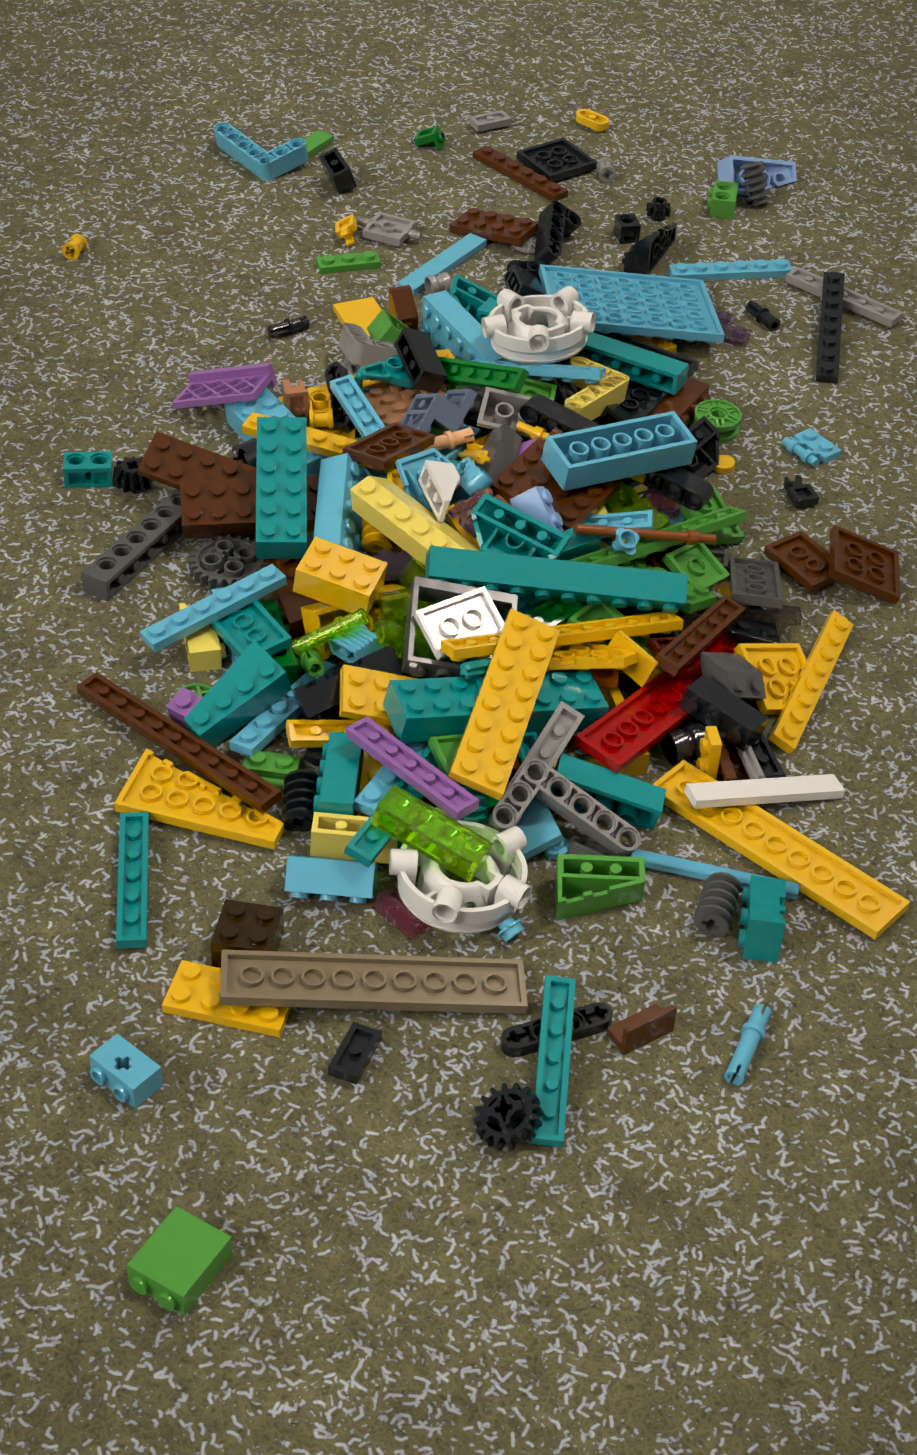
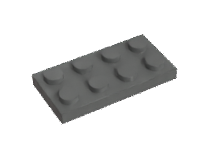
M729 556L728 572L730 574L731 599L743 607L754 605L760 606L765 610L782 609L784 599L778 562Z

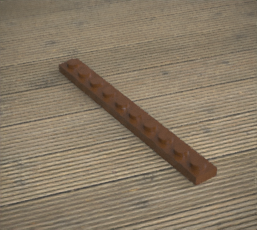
M96 672L77 685L78 694L262 814L283 799L282 790Z

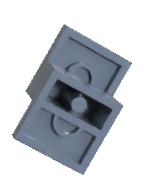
M469 388L448 390L444 397L439 393L416 394L400 424L427 433L431 431V426L444 430V432L449 430L451 432L458 431L464 424L463 419L467 412L473 408L477 393Z

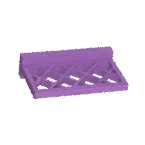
M271 362L192 371L187 375L190 383L176 397L172 405L174 409L256 400L266 387H275L278 382Z

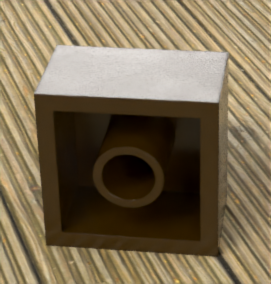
M225 899L211 940L212 966L221 968L222 950L278 951L284 933V908Z

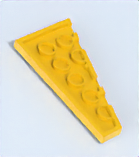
M147 748L114 803L116 812H149V820L275 850L284 831V822L265 812L262 814L256 809L243 805L242 800L236 796L228 797L222 793L221 788L190 771L182 772L174 767L173 762L167 759L160 760L154 756L153 751Z

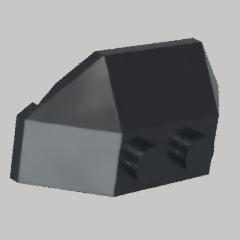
M705 416L688 428L698 441L692 463L679 466L702 479L719 465L720 432Z

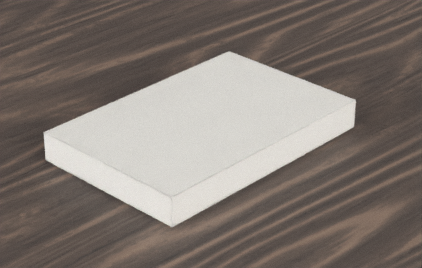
M485 586L417 610L413 615L438 661L449 657L440 650L441 640L499 633L504 625V621Z

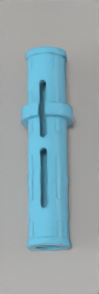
M755 1004L748 1022L743 1024L740 1031V1041L724 1074L727 1082L731 1081L734 1074L736 1076L732 1084L741 1085L744 1082V1077L758 1043L763 1041L766 1034L764 1029L772 1015V1011L768 1006L761 1015L764 1004Z

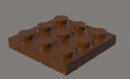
M834 525L829 531L830 577L837 582L845 583L861 592L869 593L882 601H888L896 605L901 598L899 552Z

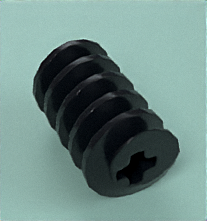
M300 769L291 771L285 776L283 815L281 817V822H284V828L290 831L301 832L312 829L314 796L318 795L316 789L319 775L316 772Z

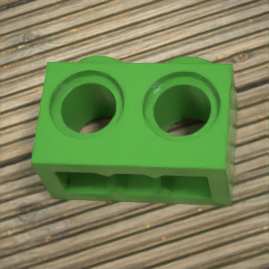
M715 180L714 188L710 187L707 209H710L711 217L733 219L739 183Z

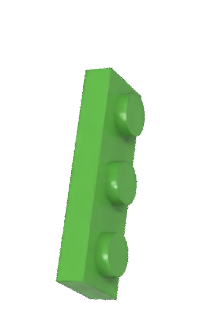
M364 251L362 253H344L343 255L316 257V265L321 275L381 268V260L377 251Z

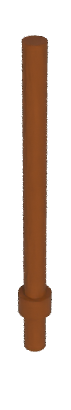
M574 524L573 533L581 535L616 537L615 531L618 528H624L636 532L640 539L684 542L686 545H697L698 543L715 544L717 540L715 534L699 533L697 530L677 532Z

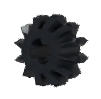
M124 457L123 461H117L113 471V479L118 489H123V492L131 490L134 494L136 490L143 492L144 488H150L153 480L137 474V469L143 457Z

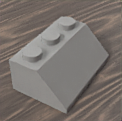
M486 387L476 426L494 430L506 423L518 435L531 438L530 435L516 430L518 421L526 423L520 417L519 410L531 397Z

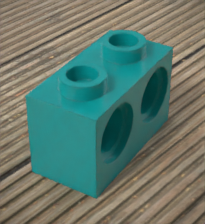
M112 451L64 452L63 475L65 488L113 487Z

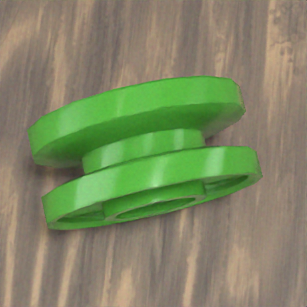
M710 399L700 402L695 407L693 424L705 416L719 430V443L730 442L738 436L742 413L733 403L725 400Z

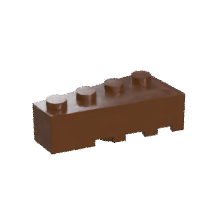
M266 559V567L273 564L287 579V585L271 592L277 608H281L283 611V625H288L292 641L298 637L306 639L301 607L320 601L293 592L295 571L299 565L295 559Z

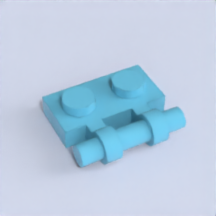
M811 428L795 434L793 439L785 437L782 440V444L788 452L797 454L802 462L813 467L818 466L820 462L826 464L841 457L842 450Z

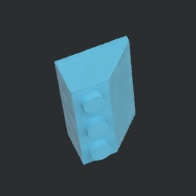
M289 855L287 856L284 891H291V897L309 898V893L321 894V900L338 901V896L350 897L349 902L367 903V898H374L379 863L373 862L368 868L354 860Z

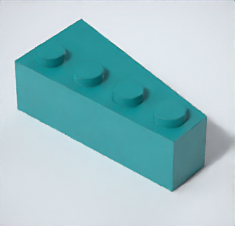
M330 732L329 742L323 743L319 776L323 777L317 778L316 793L320 795L314 796V812L355 816L356 810L353 807L354 800L358 796L363 749L348 739L346 733Z
M561 753L554 770L631 826L654 829L663 811L666 789ZM551 787L552 794L556 797H561V791L556 787ZM574 803V809L578 813L584 814V808L580 804Z

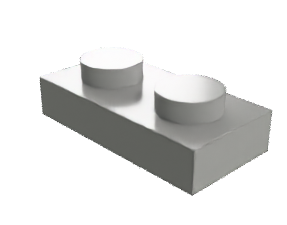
M503 110L471 116L469 117V124L477 132H484L511 125V117Z

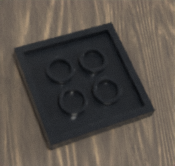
M564 137L519 150L516 156L518 160L534 172L545 176L553 182L597 169L596 160Z

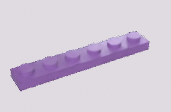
M368 716L345 728L348 739L456 821L479 809V799Z

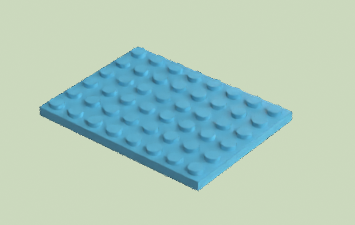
M539 265L538 273L545 294L553 295L566 286L573 287L578 293V302L585 306L588 312L595 313L596 324L594 331H598L601 334L641 335L644 338L662 337L666 340H673L675 338L683 339L687 342H694L695 340L704 341L708 344L724 342V331L703 280Z

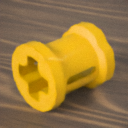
M73 234L70 237V242L65 243L62 247L63 255L67 259L76 260L80 256V252L87 248L88 242L86 238L79 234Z

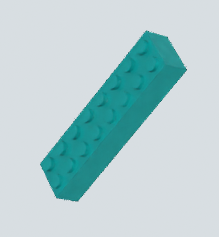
M590 670L546 672L525 732L540 734L561 701L584 715L575 732H582L608 712L609 706ZM485 676L390 680L383 701V707L397 739L402 743L429 741V738L433 736L463 734Z

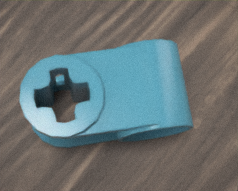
M469 457L463 459L456 467L460 475V485L471 497L483 494L494 482L487 472L476 466Z

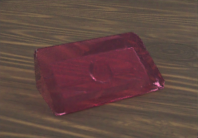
M398 889L379 892L373 909L408 939L413 940L432 927L418 919L408 910L400 898Z

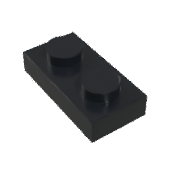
M353 1022L328 1066V1075L357 1085L382 1040V1031Z

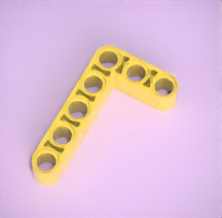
M574 356L570 358L569 365L605 367L606 377L598 380V383L595 384L585 383V379H576V382H573L574 385L583 390L567 398L564 407L592 421L602 414L606 406L616 403L620 404L625 400L629 384V377L583 357Z

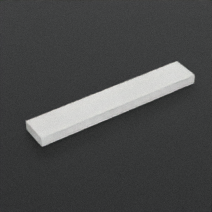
M834 774L687 783L684 789L686 796L695 809L840 799L844 797L846 791Z

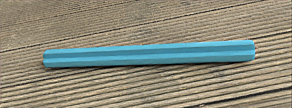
M635 849L631 854V857H645V868L704 881L713 873H729L738 879L741 889H743V886L749 887L751 875L767 877L641 849ZM785 880L786 898L796 900L800 889L799 884Z

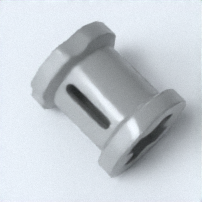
M608 157L601 158L596 166L599 178L603 182H611L616 177L614 163Z

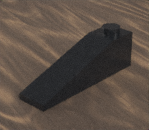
M673 222L633 244L628 252L624 253L622 258L624 272L649 275L674 243L677 223Z

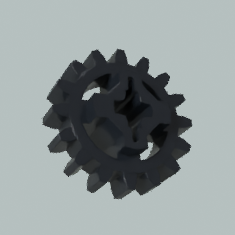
M516 1082L512 1089H509L506 1083L502 1084L501 1091L497 1092L496 1089L491 1088L492 1095L489 1098L486 1096L480 1098L484 1105L476 1106L474 1109L478 1116L473 1118V1122L477 1127L476 1131L481 1140L484 1139L488 1147L495 1144L498 1151H502L507 1144L511 1151L515 1149V1143L520 1142L523 1146L527 1145L525 1138L528 1135L536 1137L533 1128L541 1127L543 1124L539 1117L544 1115V1111L540 1106L541 1103L537 1095L533 1094L528 1086L521 1089L519 1083Z

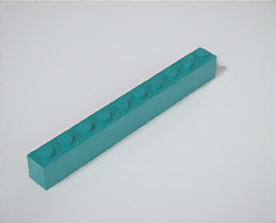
M489 298L477 309V321L480 324L482 317L489 316L490 312L498 306L497 300ZM538 323L548 328V323ZM594 332L587 334L586 345L575 355L627 375L631 381L676 395L686 384L688 363Z
M430 546L426 553L425 578L477 588L485 586L488 590L515 594L518 597L532 595L539 600L559 598L562 602L573 603L578 600L586 601L588 605L606 603L612 604V607L615 608L634 606L641 611L662 609V612L669 614L677 613L687 602V574L439 546Z

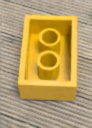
M315 536L296 568L293 592L366 618L384 585L388 563Z

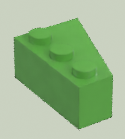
M558 854L555 870V921L642 901L645 887V857Z

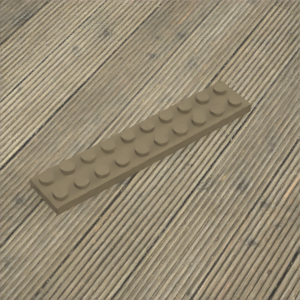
M222 950L220 1005L526 1014L528 1009L523 959Z

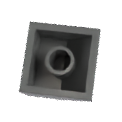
M699 653L702 675H706L747 704L766 699L762 672L742 656L735 653Z

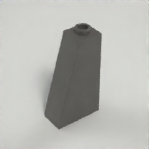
M506 423L491 431L481 449L488 451L487 456L491 458L490 462H484L483 465H475L479 466L494 479L516 459L523 438ZM489 492V494H491L494 498L498 497L493 493Z

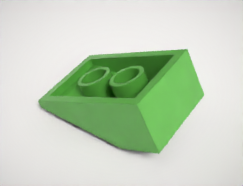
M383 308L367 327L370 339L395 343L403 328L409 327Z

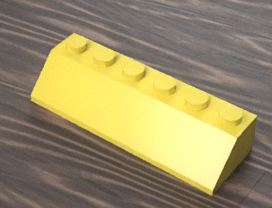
M367 476L350 489L352 510L424 566L426 564V553L430 546L480 551L478 547L444 521L438 522L435 514L389 479Z

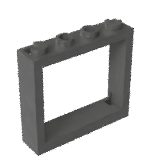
M414 576L408 592L402 660L403 673H408L414 677H462L460 675L461 664L413 656L416 619L413 615L417 611L418 600L439 603L478 589L477 587ZM486 589L499 614L503 616L505 623L510 609L517 611L518 595Z

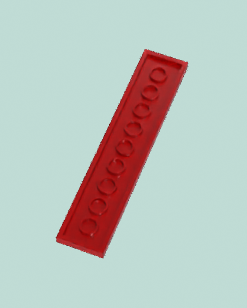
M724 632L703 652L735 653L734 648L739 643L729 641L727 633ZM699 655L675 677L663 671L657 678L640 688L576 735L573 744L604 764L607 768L616 773L620 772L663 739L667 732L676 729L691 717L679 705L686 687L702 676Z

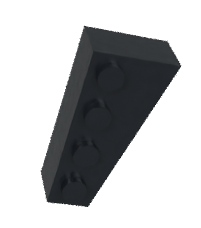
M391 645L347 664L404 675ZM342 667L292 690L305 720L309 718L320 720L328 716L326 710L336 707L337 711L340 710V669Z

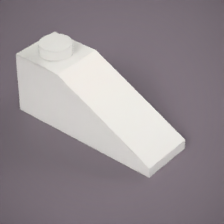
M425 460L418 482L438 522H443L455 489L460 485V475L453 463Z

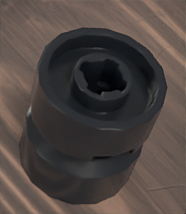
M695 723L686 726L682 730L675 729L669 731L661 739L663 754L670 765L676 766L682 760L689 762L690 759L695 760L701 757L699 743L700 738H704L705 726L703 724Z

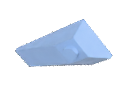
M729 155L717 162L718 180L739 183L737 192L739 196L750 195L743 192L749 187L742 185L743 182L747 181V178L741 177L742 174L746 173V170L740 169L741 166L747 163L763 161L760 165H764L766 168L762 172L767 175L764 181L768 182V185L765 187L766 189L797 181L796 162Z

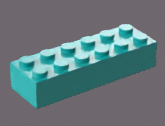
M257 417L256 558L302 559L307 551V417Z

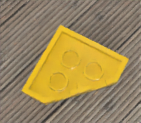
M585 642L581 646L563 645L553 650L546 672L566 669L578 671L609 668L626 670L628 666L638 662V652L594 642Z
M739 643L734 648L735 653L742 656L762 672L766 699L756 701L760 712L764 715H780L806 662L800 644Z

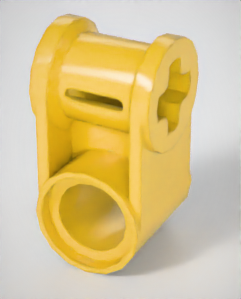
M322 389L312 391L309 395L310 428L329 427V429H333V410L331 408L329 392Z

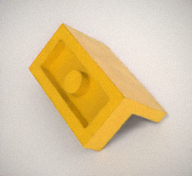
M619 630L615 633L608 646L638 652V662L622 671L641 687L657 678L660 674V671L656 669L658 661L623 631Z

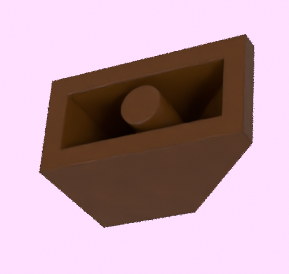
M411 286L389 288V313L410 329L418 330V313Z

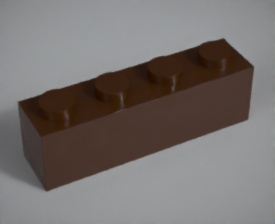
M687 377L686 384L676 395L669 394L651 415L675 411L685 426L688 427L694 417L695 407L702 401L710 400V385Z

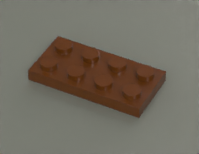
M470 208L449 226L452 233L461 235L472 233L487 240L521 246L537 232L538 221H533L530 218L514 217L511 214L502 215L497 214L495 211L487 212L478 208Z
M394 422L343 447L342 454L348 453L353 462L355 461L357 464L371 466L376 471H385L387 468L395 465L398 459L416 454L433 445L435 435Z

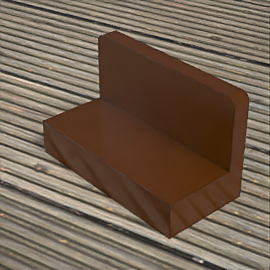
M656 1003L607 1027L606 1035L621 1053L626 1055L674 1030L677 1009L674 1005L661 1009Z

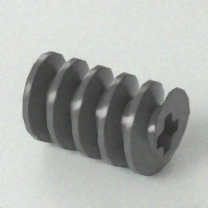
M763 161L747 163L740 167L741 170H746V173L742 174L741 177L747 178V181L743 182L742 185L749 187L743 192L750 194V196L745 198V201H751L750 206L761 205L770 201V197L766 196L769 190L765 188L768 182L764 181L767 175L762 173L766 168L764 165H760Z
M717 872L709 875L705 880L693 918L695 926L702 933L712 937H722L728 933L739 898V892L741 891L740 882L735 876L725 872Z

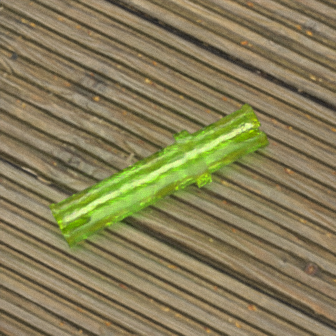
M359 608L344 617L337 616L333 622L292 640V646L298 655H302L304 652L323 645L339 636L345 637L349 635V631L368 624V616L363 608Z

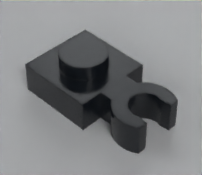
M800 475L795 476V481L789 480L788 477L784 478L783 487L787 490L786 495L796 508L818 505L819 496L809 483L802 484V477Z

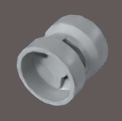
M447 272L439 273L438 276L429 275L425 277L424 286L428 295L444 290L450 293L452 282Z

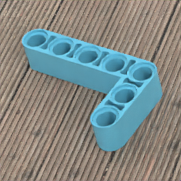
M221 122L214 126L217 146L262 180L269 181L308 161L306 141L303 138H294L267 152L229 123Z

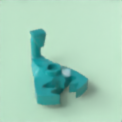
M398 354L389 357L385 361L362 366L354 376L355 382L363 393L370 392L369 387L362 389L363 380L368 379L371 381L387 382L390 385L413 387Z

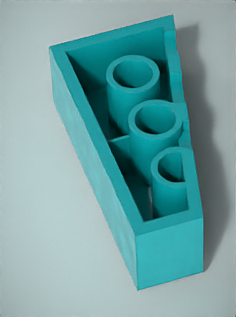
M254 639L184 718L188 730L215 747L292 690L287 673Z

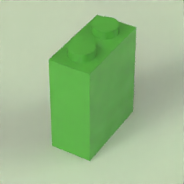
M176 1206L127 1264L129 1284L138 1294H148L157 1299L164 1309L168 1311L176 1310L185 1316L233 1256L232 1237Z

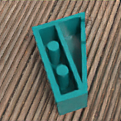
M751 875L749 887L743 886L741 903L746 904V908L741 907L739 924L745 925V927L739 930L738 946L743 947L742 958L778 963L786 920L783 919V914L785 915L786 906H784L786 898L785 880Z

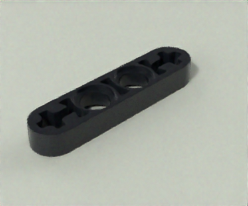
M333 362L325 371V379L330 394L334 423L341 431L349 433L355 429V426L343 407L340 409L341 404L330 389L329 383L331 380L349 374L342 364Z
M596 1002L574 1008L573 1022L579 1028L572 1030L571 1042L607 1031V1027L611 1026L613 1011L610 1006L605 1003ZM541 1018L505 1029L501 1035V1051L505 1055L514 1058L538 1052L539 1037L535 1035V1032L540 1030ZM513 1039H514V1041H515L516 1043H519V1042H520V1044L515 1045V1043H514L513 1041H510V1040H513Z

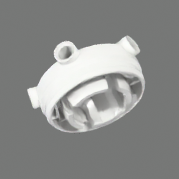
M566 286L553 295H529L523 297L510 289H504L497 296L498 306L490 312L489 316L482 317L481 327L484 337L491 338L492 348L501 357L522 364H550L569 359L584 348L588 339L587 334L593 333L595 329L596 315L594 312H588L585 306L578 302V293L571 286ZM538 323H548V328Z
M436 807L426 815L427 825L413 832L404 841L401 849H390L389 875L397 876L398 892L404 905L419 920L436 929L459 934L488 931L510 918L517 909L521 910L531 896L532 887L526 884L528 874L527 863L521 852L526 849L527 840L523 831L517 826L499 832L480 823L456 821L442 809ZM458 852V873L469 874L482 882L478 880L469 883L458 882L446 877L444 873L447 856ZM418 866H421V867H420L419 876H418V882H417V887H418V889H417V888L415 887L416 875H417V867H418ZM467 902L475 903L474 908H463V905Z

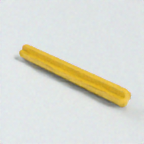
M464 449L463 452H458L457 454L460 457V462L468 457L478 465H483L484 462H490L491 460L487 456V450Z

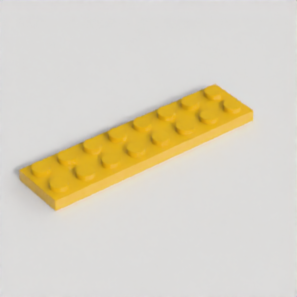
M510 609L450 768L449 778L500 801L507 786L560 630L514 609Z

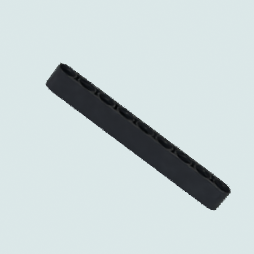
M541 394L533 395L519 410L523 421L533 427H542L546 429L547 433H550L555 427L566 433L601 426ZM681 467L646 473L645 481L641 483L693 511H699L714 495V489L709 482Z

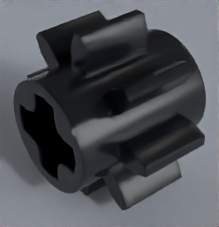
M663 197L653 198L652 203L647 202V216H650L654 221L665 220V216L670 217V203H667V200Z

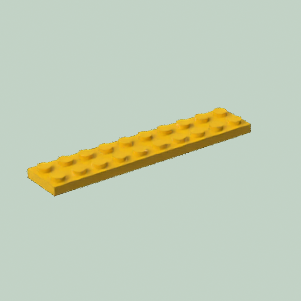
M682 760L653 783L655 786L666 789L664 805L779 879L798 883L800 886L799 892L874 940L909 908V900L755 804L695 809L684 792L685 785L687 783L718 781L685 760Z

